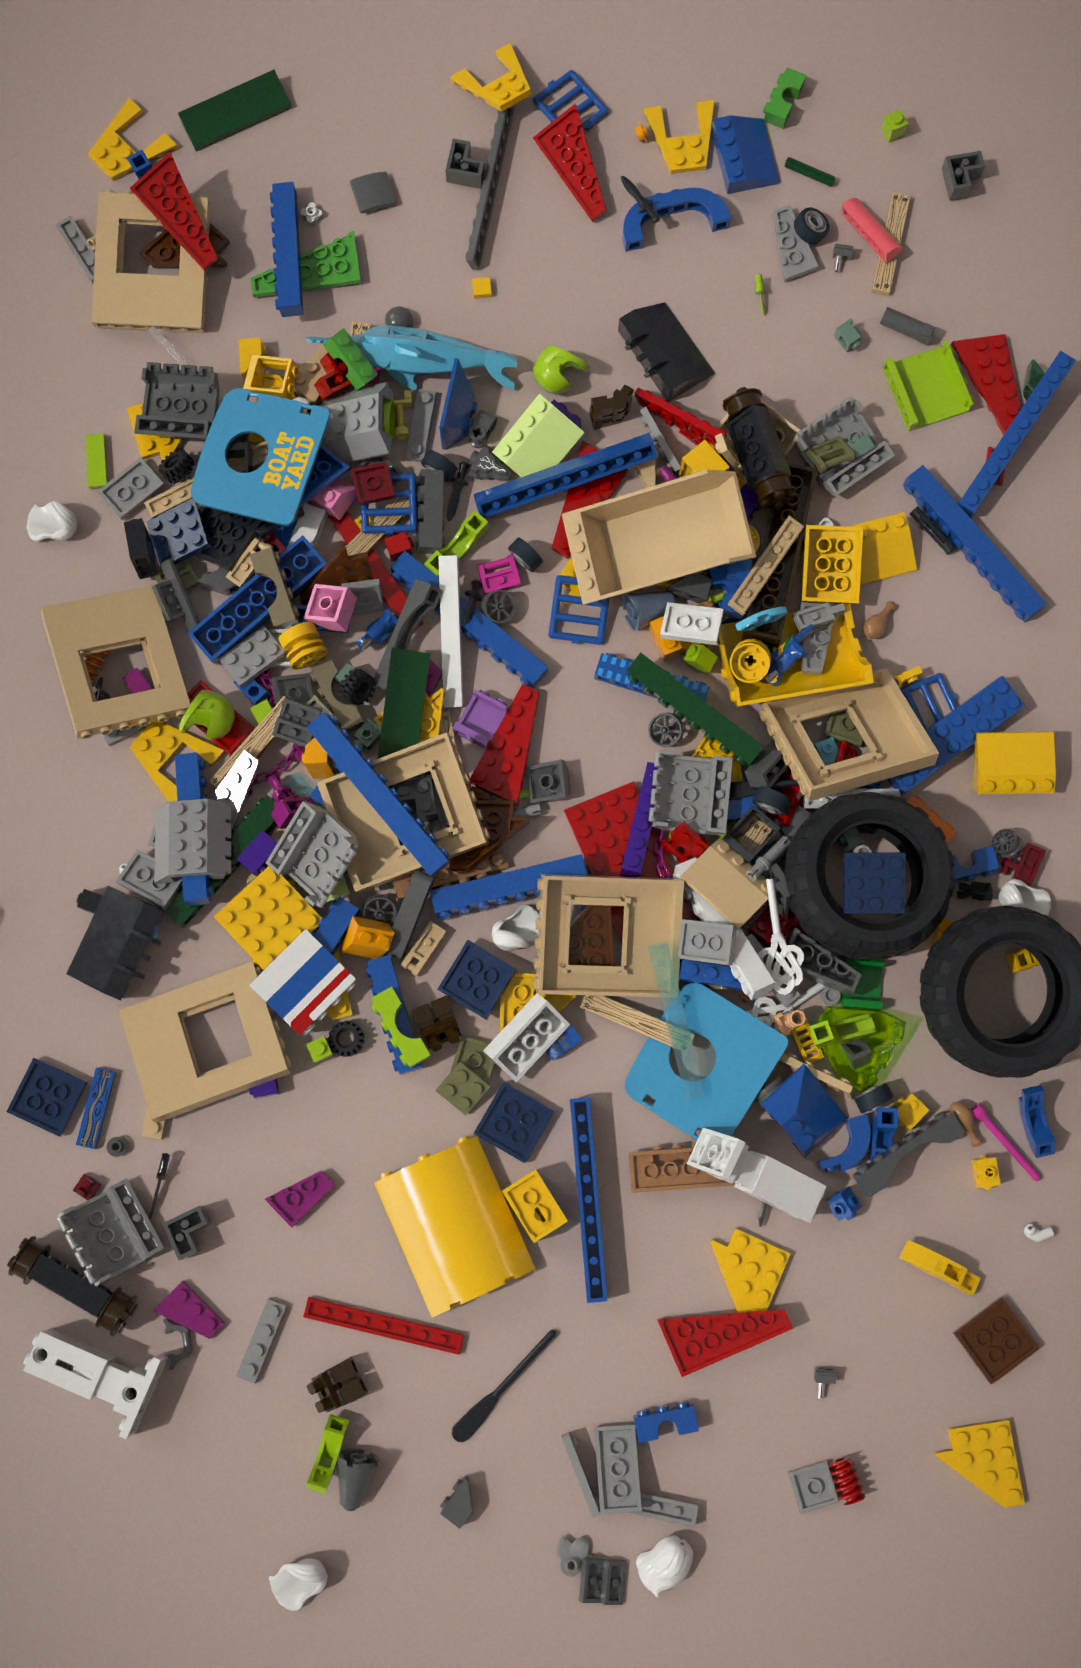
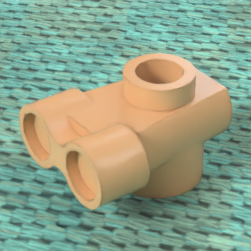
M802 1008L785 1014L780 1012L772 1016L779 1033L784 1036L791 1034V1030L807 1022ZM792 1016L797 1017L796 1023L793 1022Z

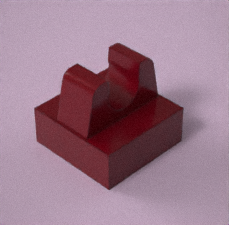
M84 1173L73 1191L84 1199L89 1200L94 1197L102 1184Z

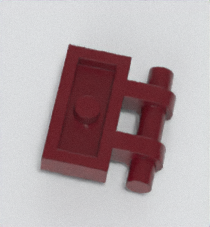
M1027 843L1025 848H1022L1017 853L1021 856L1018 864L1013 862L1014 858L1003 859L1000 873L1007 875L1009 869L1015 871L1012 876L1013 879L1021 880L1026 885L1031 886L1046 850Z

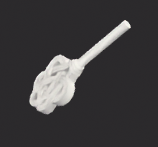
M773 878L766 879L773 929L771 947L763 948L758 953V956L775 981L773 989L779 994L786 995L803 980V972L800 966L804 961V952L795 944L787 945L781 933ZM778 943L782 949L780 953L777 951ZM791 951H794V952L797 953V955H798V959H797V960H796V958L794 957V955L792 954ZM768 954L766 963H764L763 957ZM785 956L787 957V959H788L789 962L791 963V965H792L791 968H790L788 962L786 961ZM774 957H775V958H776V962H775V964H774V969H771V966H772V963H773V960H774ZM781 966L785 971L784 975L779 973ZM783 983L788 985L785 988L781 987Z
M817 983L785 1008L782 1004L776 1005L768 997H762L753 1004L751 1010L746 1012L771 1027L775 1023L772 1016L776 1015L777 1012L783 1011L782 1014L794 1011L795 1007L827 986ZM762 1004L768 1005V1007L759 1008ZM769 1014V1016L758 1017V1015ZM775 1024L774 1027H773V1029H775L776 1031H778V1028H777V1026H776V1024Z

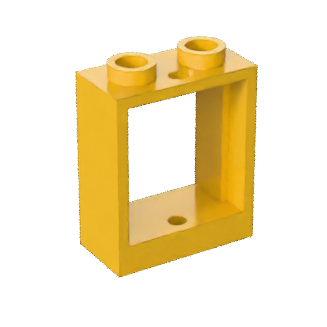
M252 355L243 389L291 399L295 389L294 384L299 375V367L293 359ZM265 368L286 370L281 390L260 388Z

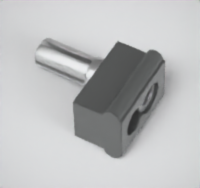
M835 244L833 250V258H835L834 272H840L842 259L851 260L853 246Z
M814 1368V1380L818 1384V1399H820V1393L821 1399L824 1398L825 1383L836 1384L837 1371L835 1368Z

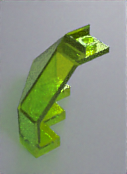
M826 1006L825 1013L821 1014L818 1018V1023L826 1020L830 1022L840 1021L865 1014H871L877 1033L861 1038L871 1049L872 1060L870 1063L854 1070L838 1043L822 1048L838 1080L844 1078L852 1083L851 1086L864 1092L876 1084L878 1080L876 1075L881 1067L885 1069L893 1056L891 1051L894 1046L901 1044L904 1038L906 1022L883 1010Z

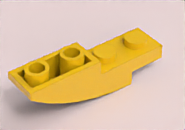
M910 1240L906 1241L899 1257L932 1277H937L969 1296H974L981 1279L962 1265Z

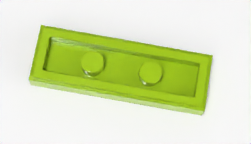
M104 433L85 435L89 489L102 488L108 483Z

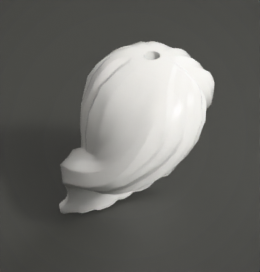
M57 501L49 502L43 507H38L35 504L28 515L27 531L33 541H40L45 538L66 540L74 535L77 529L75 514Z
M1018 879L1006 882L1000 890L999 901L1002 906L1023 907L1047 916L1049 915L1051 899L1045 890L1031 888Z
M521 905L509 917L497 921L492 928V937L495 945L504 951L534 946L535 938H538V930H536L535 924L536 918H539V912L529 905Z
M673 1535L663 1538L652 1550L637 1556L636 1566L644 1586L658 1598L661 1591L680 1584L691 1568L693 1549L685 1539H680L678 1536Z
M314 1558L303 1559L297 1563L284 1564L275 1576H269L271 1590L280 1605L290 1611L299 1610L308 1598L320 1593L325 1588L328 1579L324 1565L321 1561Z

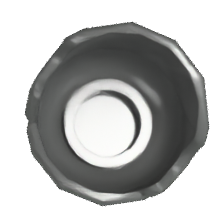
M393 307L385 315L386 325L413 328L414 321L412 315L404 307Z

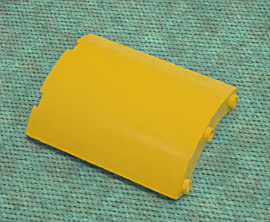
M844 604L846 608L844 614L838 616V619L834 621L821 675L802 674L800 657L783 674L779 680L780 683L776 686H772L764 677L755 683H745L733 675L730 669V658L737 644L743 641L741 640L743 631H737L735 624L738 622L721 624L717 642L723 668L721 669L722 680H726L731 702H734L738 707L874 683L872 665L865 657L860 656L862 649L858 638L854 639L852 634L855 626L851 604ZM794 612L786 614L779 647L792 635L796 636L800 633L792 617Z
M468 1136L457 1140L458 1144L434 1155L424 1154L418 1157V1162L393 1174L391 1171L380 1175L381 1180L374 1183L431 1317L475 1299L536 1269L477 1136L470 1139Z

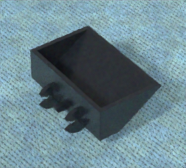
M665 302L634 309L619 318L618 332L625 340L626 347L624 348L632 350L637 361L645 369L644 377L652 379L667 402L715 374Z
M107 886L66 974L121 1001L133 976L140 979L145 978V975L136 971V968L141 958L149 961L151 958L144 954L148 942L156 945L161 943L160 940L151 936L162 915L163 909L111 886Z

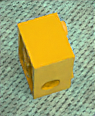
M704 440L682 458L679 477L681 478L704 470L729 471L730 466L719 456L714 445Z
M536 1169L502 1190L533 1243L568 1222Z

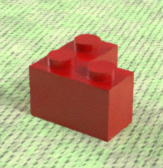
M329 352L326 353L320 360L326 375L320 377L314 384L323 401L353 387L346 377L348 367L345 362L340 358L333 359Z

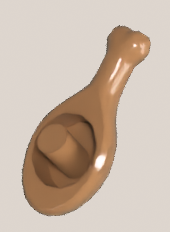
M888 601L881 613L873 615L866 620L864 634L868 638L876 639L885 633L887 617L891 611L896 609V605Z
M952 1103L949 1112L955 1114L962 1128L969 1136L972 1146H980L982 1140L974 1131V1115L964 1103Z

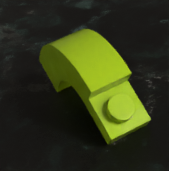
M330 1414L314 1466L307 1481V1489L326 1494L338 1462V1453H341L349 1424L348 1419Z

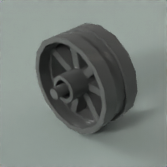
M494 590L483 597L481 612L495 624L505 623L514 617L516 601L509 592ZM495 593L502 594L499 602L497 600ZM490 596H492L494 603L487 602ZM505 597L509 599L510 603H503ZM486 605L492 608L489 613H487ZM511 606L510 613L504 610L505 607ZM500 611H501L505 616H507L506 619L501 620V621H500ZM494 612H496V620L490 617Z
M673 713L658 714L649 724V737L658 746H673L683 737L684 724ZM663 716L664 726L656 721L659 717ZM667 716L674 718L669 725L667 723ZM678 722L680 730L673 729L672 726ZM654 724L660 727L659 731L653 732ZM671 732L679 733L676 740L672 737ZM659 733L662 734L660 742L655 738L654 735ZM666 735L669 737L672 743H663Z
M375 894L364 902L362 917L365 919L376 917V921L383 919L385 923H389L392 926L397 917V909L390 897L383 894ZM378 899L386 900L382 907L379 906ZM375 900L376 907L373 908L368 904ZM389 903L392 905L394 909L384 911V909L388 906ZM365 909L374 912L373 914L365 917ZM385 914H393L391 921L386 919Z
M780 1075L771 1083H765L762 1091L755 1098V1101L760 1104L762 1109L764 1108L761 1106V1103L784 1082Z

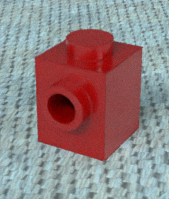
M397 532L391 535V537L384 539L392 562L396 561L404 551L410 555L413 554L412 548L414 544L411 536L407 537L406 532Z

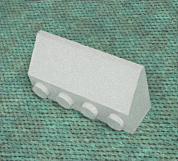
M537 993L483 1051L517 1083L570 1024L547 1000Z

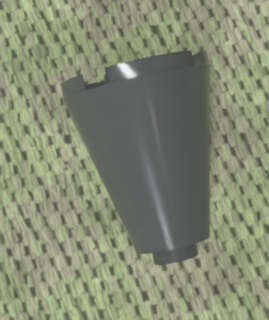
M353 1448L342 1450V1454L338 1453L340 1505L347 1511H355V1509L361 1506L379 1462L378 1457L374 1453L370 1452L369 1456L364 1454V1450Z

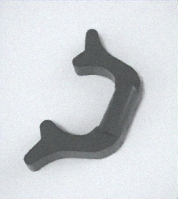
M165 1318L163 1320L166 1326L165 1334L177 1330L182 1334L183 1352L179 1355H168L170 1360L169 1369L172 1370L181 1359L191 1354V1337L188 1328L173 1324L168 1318Z

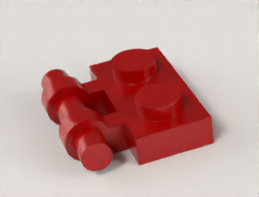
M685 821L670 832V837L672 838L670 842L666 838L661 841L665 851L677 857L679 863L690 860L689 857L691 855L698 859L711 846L705 838ZM679 845L684 848L682 852L677 848Z

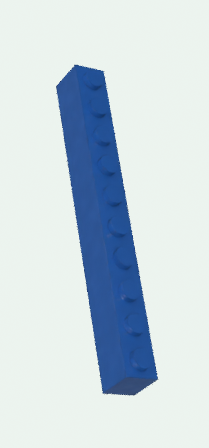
M1061 350L958 503L970 518H972L1074 365L1076 360Z
M646 433L473 495L479 514L483 518H487L658 458L650 433Z
M924 465L905 479L903 483L905 491L916 499V503L920 508L925 509L929 518L931 517L933 522L940 526L945 536H949L956 548L965 554L966 560L977 568L981 577H985L988 580L990 587L1002 596V600L1006 605L1012 607L1019 619L1026 622L1046 605V602Z
M406 551L390 567L392 577L398 582L402 581L405 583V587L409 591L415 579L432 584L440 589L439 578ZM460 596V619L463 635L469 640H475L477 646L485 652L487 650L491 653V657L497 663L502 662L509 673L518 675L524 685H530L532 688H535L548 673V666L478 609L475 608L472 620L466 624L464 613L468 601ZM439 598V600H438V603H437V605H436V608L434 609V611H435L439 616H440V598Z
M323 712L306 728L425 871L432 877L436 876L451 863V860L448 858L450 856L449 852L444 847L440 848L436 844L438 840L431 832L427 833L425 831L423 821L411 814L413 810L406 802L402 803L399 800L400 794L394 787L389 788L386 784L388 780L381 772L378 774L373 769L376 767L369 758L365 759L363 757V750L357 743L352 744L349 740L351 738L350 734L344 728L341 730L337 726L338 720L332 714L328 715Z
M590 1097L570 1099L586 1299L587 1303L606 1302L607 1289Z

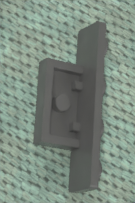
M167 559L160 564L167 581L152 586V589L166 622L182 617L189 632L200 622L194 613L192 602L185 592V586L180 580L176 565L172 559Z

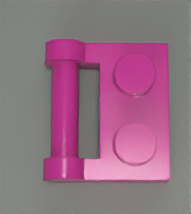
M513 554L507 555V558L482 564V562L477 564L485 595L494 590H508L521 586ZM506 565L510 566L508 569L485 574V571Z

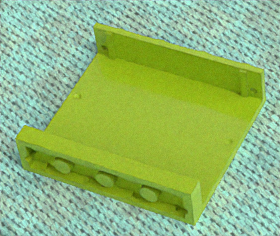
M947 339L944 340L941 347L895 362L892 357L884 361L883 371L908 432L970 412L974 404V398L968 392L967 381L961 375L960 364L955 360L953 347L949 345Z

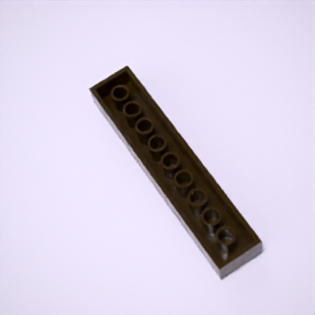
M788 463L792 474L791 483L798 491L797 497L783 504V507L773 510L770 508L760 556L789 515L804 525V528L749 606L747 617L776 607H786L788 609L817 474L816 468ZM786 615L775 622L761 625L751 631H743L741 640L757 639L767 646L779 648Z

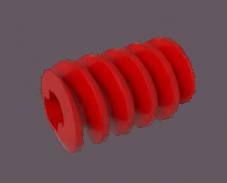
M851 1457L840 1458L828 1464V1467H835L831 1475H838V1478L833 1482L841 1484L836 1491L843 1492L839 1500H846L844 1505L854 1504L865 1499V1494L860 1493L863 1487L858 1484L860 1478L855 1476L857 1469L852 1468L855 1462L849 1460Z

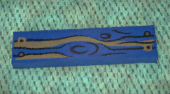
M96 1067L76 1145L97 1149L116 1076L115 1071Z

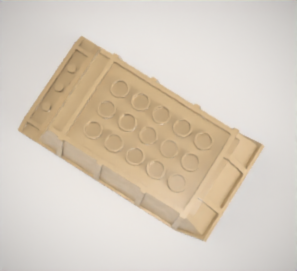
M704 470L562 514L583 605L618 595L629 594L632 591L652 585L665 584L666 581L690 574H699L704 570L724 564H734L737 561L756 557L736 472Z

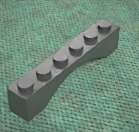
M415 579L374 676V682L377 687L386 690L391 648L407 650L415 629L426 615L436 608L443 590L432 584Z
M939 1112L934 1116L935 1119L933 1121L921 1124L919 1130L915 1133L910 1132L906 1134L902 1142L893 1143L888 1147L889 1150L887 1152L875 1155L871 1163H864L859 1166L857 1172L852 1176L864 1196H873L888 1186L896 1165L912 1149L930 1142L951 1143L963 1135L965 1131L953 1112Z

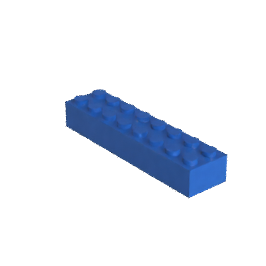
M303 535L280 554L281 563L279 565L281 570L284 569L288 580L285 583L287 588H291L294 598L305 589L326 564V561ZM256 574L188 632V635L212 663L217 665L220 662L218 658L271 619L268 608L274 603L277 596L275 582L268 577Z
M1003 675L998 677L925 730L939 752L935 765L888 778L887 780L894 789H899L900 795L905 794L976 742V733L990 732L1025 706L1005 677Z
M582 854L430 890L437 919L441 918L443 921L453 918L452 915L455 914L465 916L471 914V911L476 909L486 911L493 905L498 907L506 906L509 904V901L513 900L523 902L528 900L527 897L534 895L535 898H539L540 890L537 889L538 879H541V874L587 875Z

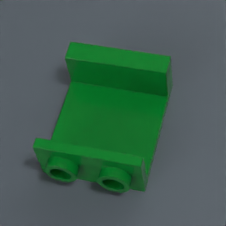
M849 958L844 960L843 962L862 974L854 997L841 993L840 1008L871 1011L882 1010L883 1001H880L881 973L885 962H879V960L860 961Z

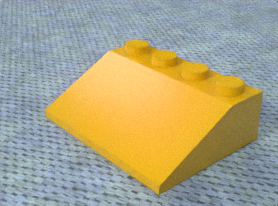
M904 512L848 526L863 527L860 586L917 571L910 528Z
M805 526L801 602L859 604L863 527Z
M1053 731L976 733L972 787L977 794L1055 793L1056 765Z

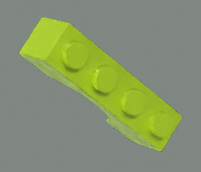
M474 510L462 523L455 537L444 548L436 550L424 563L425 567L439 578L438 556L457 555L458 561H460L487 533L489 522Z
M392 986L371 998L373 1003L370 1005L376 1015L380 1013L383 1019L380 1023L385 1032L390 1031L392 1035L390 1041L394 1048L399 1047L402 1053L399 1057L404 1066L409 1065L410 1068H413L432 1057L421 1038H408L398 1030L396 1018L403 1005Z

